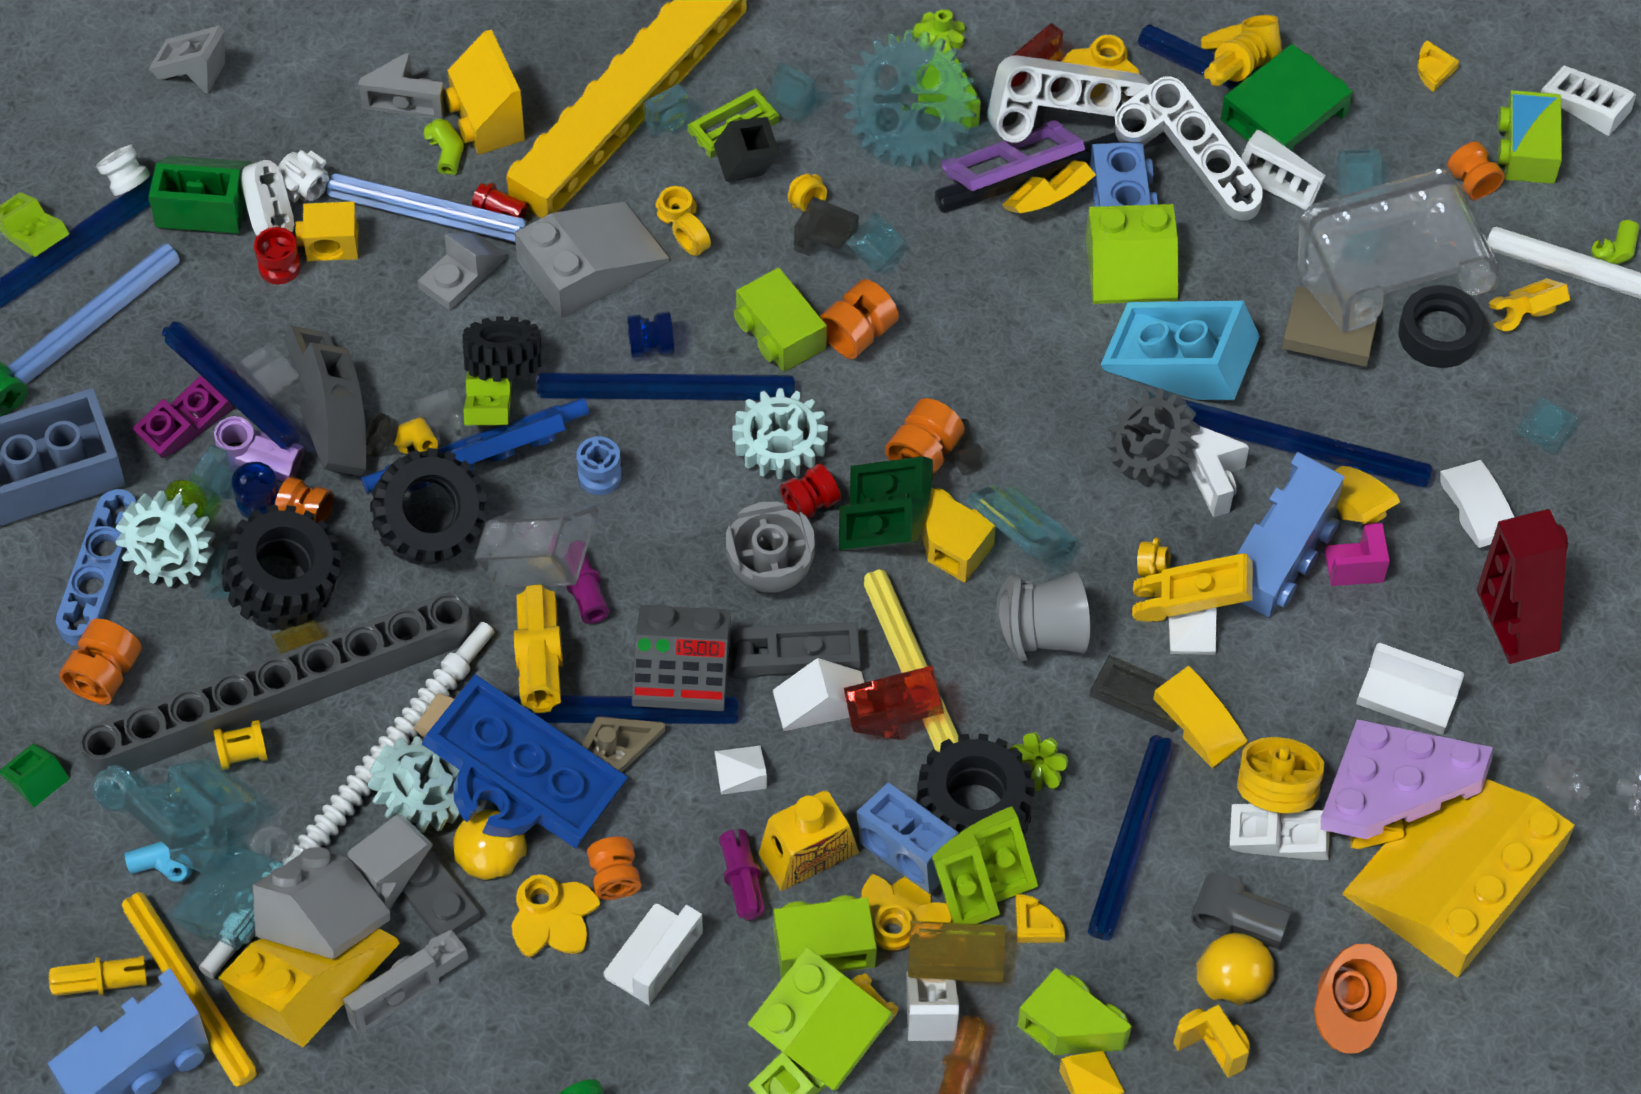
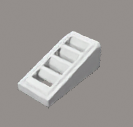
M1563 66L1540 92L1561 94V108L1607 136L1628 116L1636 98L1635 93L1624 87L1567 66ZM1565 80L1572 83L1566 91L1558 89ZM1579 88L1585 91L1581 96L1574 95ZM1592 96H1594L1595 98H1597V100H1596L1595 102L1590 101L1589 99H1590Z
M1257 129L1246 145L1241 157L1242 161L1259 181L1262 189L1309 212L1325 175L1277 140ZM1259 157L1265 159L1264 164L1258 160ZM1273 164L1280 167L1278 173L1271 170ZM1288 171L1294 174L1291 183L1285 180ZM1302 179L1309 182L1305 193L1298 189Z

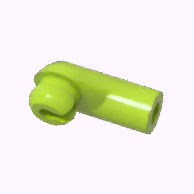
M434 119L433 122L425 126L424 138L425 140L430 139L429 143L431 145L438 144L442 149L437 165L438 172L456 175L464 149V141L449 121Z
M1632 220L1621 221L1618 225L1615 241L1612 242L1606 238L1603 245L1600 240L1595 241L1591 247V254L1594 258L1616 265L1631 260L1636 248L1640 229L1639 225Z

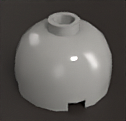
M778 501L758 502L745 507L737 514V520L732 523L731 527L729 525L726 531V558L734 576L750 589L762 593H779L792 588L807 575L815 555L814 529L803 513L800 512L799 516L794 511L788 510L787 504Z

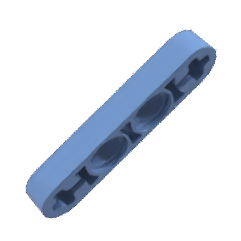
M123 489L108 491L97 502L56 615V625L60 636L70 645L78 646L79 639L92 619H103L124 562L122 556L127 551V547L117 545L116 550L108 556L95 555L93 549L103 541H111L116 544V540L122 532L111 527L113 519L110 510H117L119 505H125L127 509L131 502L137 503L135 497L129 491ZM124 511L119 512L115 522L116 526L122 519ZM91 578H97L104 582L101 590L93 594H85L79 590L81 584ZM79 604L85 606L83 616L86 624H80L77 630H71L69 622L75 623L78 620L81 612Z

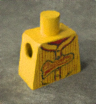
M821 791L813 796H804L796 804L772 815L768 819L759 850L760 858L781 892L859 854L851 827L828 791Z

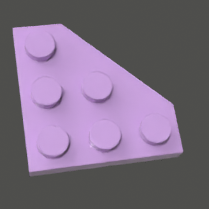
M1357 719L1321 815V830L1369 839L1383 833V826L1404 818L1408 823L1440 810L1441 803L1451 798L1462 795L1464 799L1477 795L1482 792L1492 762L1493 747Z

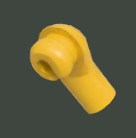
M423 418L412 419L394 428L392 442L402 454H408L407 447L411 445L419 452L426 451L428 448L437 449L438 447L435 435Z

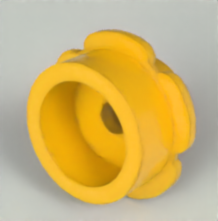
M806 173L798 176L789 186L788 202L792 204L793 209L799 208L805 213H812L819 209L826 200L827 189L823 185L822 178L817 174L811 176V174Z
M671 186L664 189L655 203V207L658 209L657 217L666 224H670L686 212L695 214L697 210L696 201L692 198L691 193L681 186ZM674 206H678V207H679V209H676V210H674V209H672V208H673Z
M1155 537L1153 542H1140L1137 556V568L1140 577L1162 573L1163 569L1170 568L1169 547L1161 546L1160 538Z

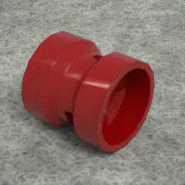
M272 227L261 231L254 241V251L258 260L259 274L263 280L276 285L286 284L294 280L301 269L295 236L289 230L281 227Z
M822 464L809 468L805 472L804 477L800 479L791 478L780 485V493L784 503L787 504V508L799 516L800 512L803 513L808 519L815 515L817 509L821 507L828 509L841 501L836 481Z

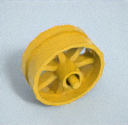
M1282 737L1260 738L1249 742L1242 750L1237 789L1244 799L1264 810L1284 814L1302 812L1312 808L1319 799L1320 783L1324 773V761L1318 752L1299 741Z

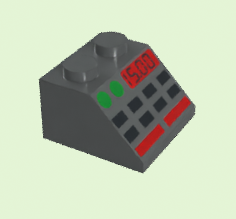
M640 605L635 640L632 706L724 711L730 657L731 610L708 607Z

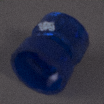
M670 311L657 312L653 317V321H649V318H644L640 314L627 316L631 358L645 357L648 352H653V348H656L660 355L675 353Z
M262 462L245 463L236 469L231 483L238 511L247 519L249 514L257 509L262 514H265L267 506L275 505L279 492L274 471L269 465Z

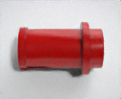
M492 182L488 185L481 183L472 199V206L523 219L527 214V211L523 209L527 210L529 207L528 202L521 201L497 190V185Z

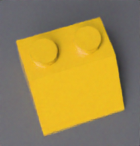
M492 29L484 31L447 70L449 88L444 89L449 110L451 113L458 111L461 119H458V126L464 142H472L478 155L525 141L520 88Z

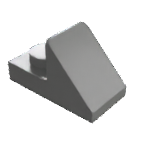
M215 26L166 39L149 70L160 80L174 76L181 77L187 74L204 93H209L225 65V31L220 26Z
M405 53L361 77L358 83L362 109L443 119L446 109L443 82H436L425 78H412L410 53Z
M477 233L445 234L446 255L417 280L418 288L449 311L507 259V254Z
M400 814L395 815L351 848L347 856L357 865L356 868L388 910H390L433 844Z

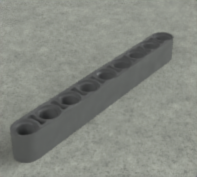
M455 593L440 594L93 724L82 733L80 738V748L87 769L91 775L98 779L116 778L214 741L213 730L215 729L228 732L250 727L252 721L259 720L260 723L457 649L472 633L468 603L462 596ZM446 620H458L453 624H443ZM407 635L416 636L411 640H400V638ZM365 651H371V652H373L372 654H370V655H368V656H363V657H362V656H357V655L360 654L361 652H365ZM322 667L330 668L326 672H314L315 670ZM276 684H287L283 688L272 689V687ZM233 700H244L238 705H228ZM191 716H200L195 721L185 722V719ZM146 733H156L154 736L150 738H141V736ZM103 749H112L111 752L105 755H96Z

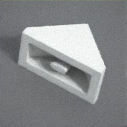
M819 658L773 689L783 731L872 713L862 672Z
M906 971L908 1041H956L959 1004L954 971Z

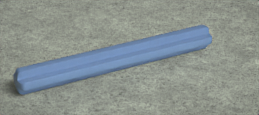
M338 173L332 174L327 184V195L334 199L355 202V204L514 243V232L527 226V221L523 218Z
M167 243L158 247L9 364L7 367L11 370V377H17L25 384L34 379L177 266L180 259L176 250Z

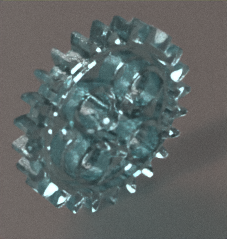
M906 30L904 40L900 42L896 33L891 32L888 37V46L875 39L873 44L876 53L871 54L868 51L861 50L860 54L865 64L863 66L850 65V68L858 76L856 80H844V84L853 89V95L842 97V101L853 104L854 108L847 112L844 118L857 119L858 124L850 132L852 135L862 133L866 135L861 144L862 148H868L873 144L877 145L874 154L875 158L880 159L889 151L890 164L896 165L902 155H904L905 162L909 167L914 166L916 155L920 156L924 164H931V151H934L939 157L945 158L947 155L944 144L948 143L951 146L959 147V141L954 134L957 131L962 133L970 132V129L962 121L964 117H976L975 112L966 108L968 102L978 100L977 95L969 94L966 90L967 87L976 82V79L963 78L962 73L970 65L968 62L954 63L959 53V50L956 48L946 53L943 52L945 39L939 38L931 46L930 33L923 32L918 42H915L913 31ZM933 65L939 70L940 81L934 88L927 89L921 83V73L926 67ZM892 66L897 70L899 79L894 88L886 90L880 83V74L883 69ZM909 87H911V92L914 94H945L946 101L914 102L911 105V110H909L908 104L899 102L875 103L874 97L876 95H906L909 92ZM933 107L940 114V124L935 130L927 131L922 126L921 116L926 109ZM893 108L898 113L899 123L893 131L887 132L881 126L880 117L883 111Z

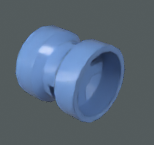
M594 436L582 442L576 453L578 481L581 487L586 492L594 495H606L613 492L622 480L620 450L617 444L603 436Z

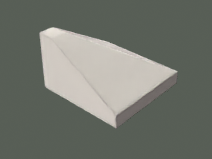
M1216 608L1168 617L1170 654L1215 655Z
M761 746L715 751L721 795L767 789V774Z

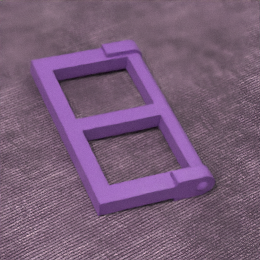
M1052 120L1045 123L1043 127L1032 130L1030 135L1020 142L1011 143L1004 140L955 159L951 157L942 161V168L953 181L957 180L971 191L1083 151L1085 146L1081 138L1063 128L1061 123ZM1048 137L1059 144L1029 156L1017 150ZM996 156H1001L1010 162L978 175L967 168Z

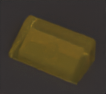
M910 921L908 976L925 979L1003 982L1006 926Z

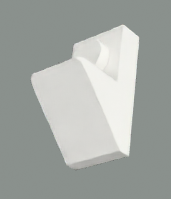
M1200 426V431L1191 435V438L1199 444L1198 448L1187 450L1186 455L1191 459L1188 466L1212 516L1217 517L1230 513L1232 498L1237 492L1236 483L1231 472L1245 468L1249 447L1243 442Z

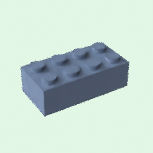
M94 388L0 417V526L126 486L120 462Z

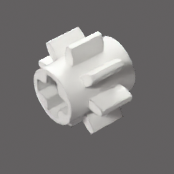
M302 150L299 153L292 152L285 156L278 166L283 176L288 198L294 203L299 198L304 202L307 199L314 201L327 188L329 176L328 172L323 169L326 161L312 150L308 154Z

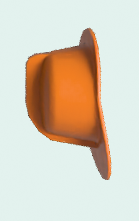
M1354 944L1343 949L1321 973L1314 1006L1315 1022L1322 1038L1333 1049L1344 1054L1359 1053L1370 1047L1377 1037L1386 1014L1393 1003L1397 991V973L1391 959L1381 949L1370 944Z

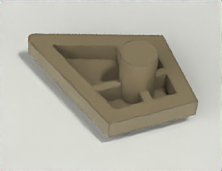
M596 717L581 746L622 773L665 732V723Z

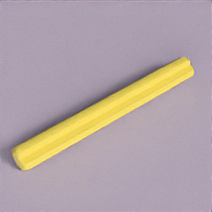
M882 569L869 572L864 576V587L935 750L940 752V745L943 741L950 739L953 743H957L959 736L887 572Z

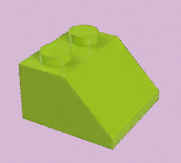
M1174 204L1089 207L1085 237L1093 304L1178 301V236Z
M806 946L747 1025L836 1092L895 1014Z

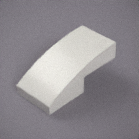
M1481 460L1440 471V483L1459 508V521L1463 529L1478 548L1490 545L1498 521L1514 518V515L1487 467Z
M1232 804L1230 848L1234 851L1308 860H1329L1330 831L1321 830L1323 810L1284 814L1267 811L1252 804Z

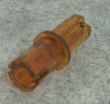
M965 1015L960 1019L951 1052L943 1058V1064L946 1067L938 1094L969 1093L973 1077L979 1074L981 1069L977 1062L987 1031V1026L983 1019Z

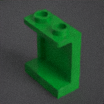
M1291 44L1224 96L1220 120L1247 142L1258 129L1293 152L1294 146L1334 114L1341 119L1348 115L1353 91L1342 79L1333 76L1319 65L1314 57Z

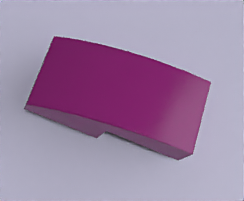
M200 375L171 404L163 398L132 430L161 458H164L181 449L233 409V406Z

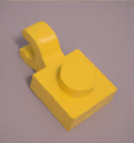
M1546 278L1510 291V296L1496 297L1489 302V306L1496 310L1506 307V317L1502 321L1495 322L1494 327L1502 331H1510L1519 325L1522 316L1526 312L1534 317L1551 314L1556 311V305L1570 301L1567 284Z

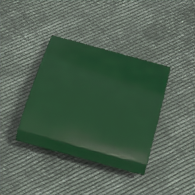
M921 456L850 466V505L839 506V550L851 551L917 543L929 505L933 459Z

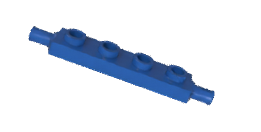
M582 397L562 406L555 405L554 407L510 421L508 425L490 428L440 446L437 449L440 453L449 451L456 454L455 458L461 462L466 460L472 466L470 468L471 471L474 469L473 463L489 458L490 461L506 459L514 455V448L530 443L532 447L552 442L556 439L555 433L566 430V422L589 415V408ZM387 465L384 470L361 477L367 495L373 492L381 475L390 465ZM418 482L412 485L408 491L423 489L433 482Z

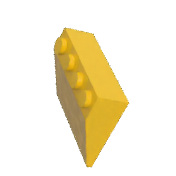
M1486 779L1481 793L1464 799L1462 795L1442 802L1440 810L1408 823L1404 820L1405 834L1403 839L1385 843L1343 891L1342 895L1458 978L1565 850L1575 824L1536 797Z

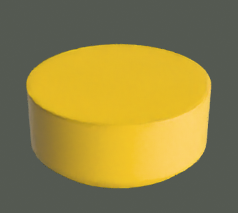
M686 212L673 221V234L679 245L690 255L698 256L710 248L711 240L709 234L696 216Z

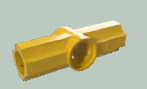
M543 585L526 586L522 593L516 595L518 630H514L515 660L517 671H519V695L522 706L528 707L534 713L550 712L555 705L561 703L559 667H563L560 626H557L558 617L555 591H550L544 588Z

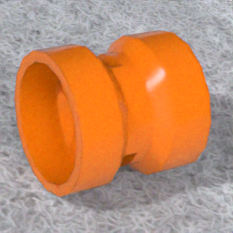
M1478 141L1465 144L1456 150L1447 162L1448 170L1454 178L1463 181V190L1474 201L1494 193L1501 186L1505 178V174L1498 164L1489 161L1488 151Z
M290 476L280 487L275 505H277L279 511H285L287 505L296 506V513L303 515L305 510L315 514L313 521L316 523L322 520L326 522L333 508L334 494L331 490L320 486L314 489L307 487L303 480Z
M619 836L607 837L596 841L588 847V862L590 867L596 872L593 878L595 895L598 898L613 900L628 897L641 889L642 884L639 871L632 864L635 859V851L630 839Z

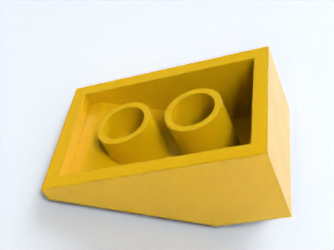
M378 928L335 959H331L261 938L252 942L218 978L241 1012L297 1045L304 1047L344 1004L343 999L355 992L400 943L395 936Z

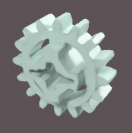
M778 389L776 397L770 398L765 391L760 392L759 403L747 399L745 401V412L737 411L735 414L736 425L733 426L735 453L737 456L745 455V467L748 469L758 464L760 466V476L764 477L769 470H775L777 479H782L784 471L791 470L798 477L800 476V466L802 464L811 468L815 466V456H823L825 453V442H827L828 426H825V414L823 411L815 412V401L813 399L801 403L800 392L798 391L793 393L791 398L784 396L783 389ZM754 427L757 429V438L753 440L751 435ZM805 427L809 432L807 440L803 439V429Z
M159 491L153 500L145 493L139 498L137 503L131 502L122 514L123 517L116 526V529L122 532L116 540V545L127 547V551L122 556L123 561L134 560L137 563L134 569L136 575L144 570L149 572L150 583L154 584L159 577H164L168 587H172L177 578L184 584H188L194 575H201L215 552V549L210 546L215 538V533L204 531L210 520L208 517H196L194 513L197 510V504L193 503L187 508L183 506L182 495L177 494L172 501H168L164 491Z
M415 736L410 745L401 737L396 740L393 747L387 744L383 747L369 770L373 776L368 783V788L378 791L373 799L375 805H387L388 809L384 815L387 819L402 814L409 822L416 823L417 829L424 833L429 823H431L436 831H441L446 822L453 824L460 814L454 802L453 786L460 771L459 769L423 746L419 736Z

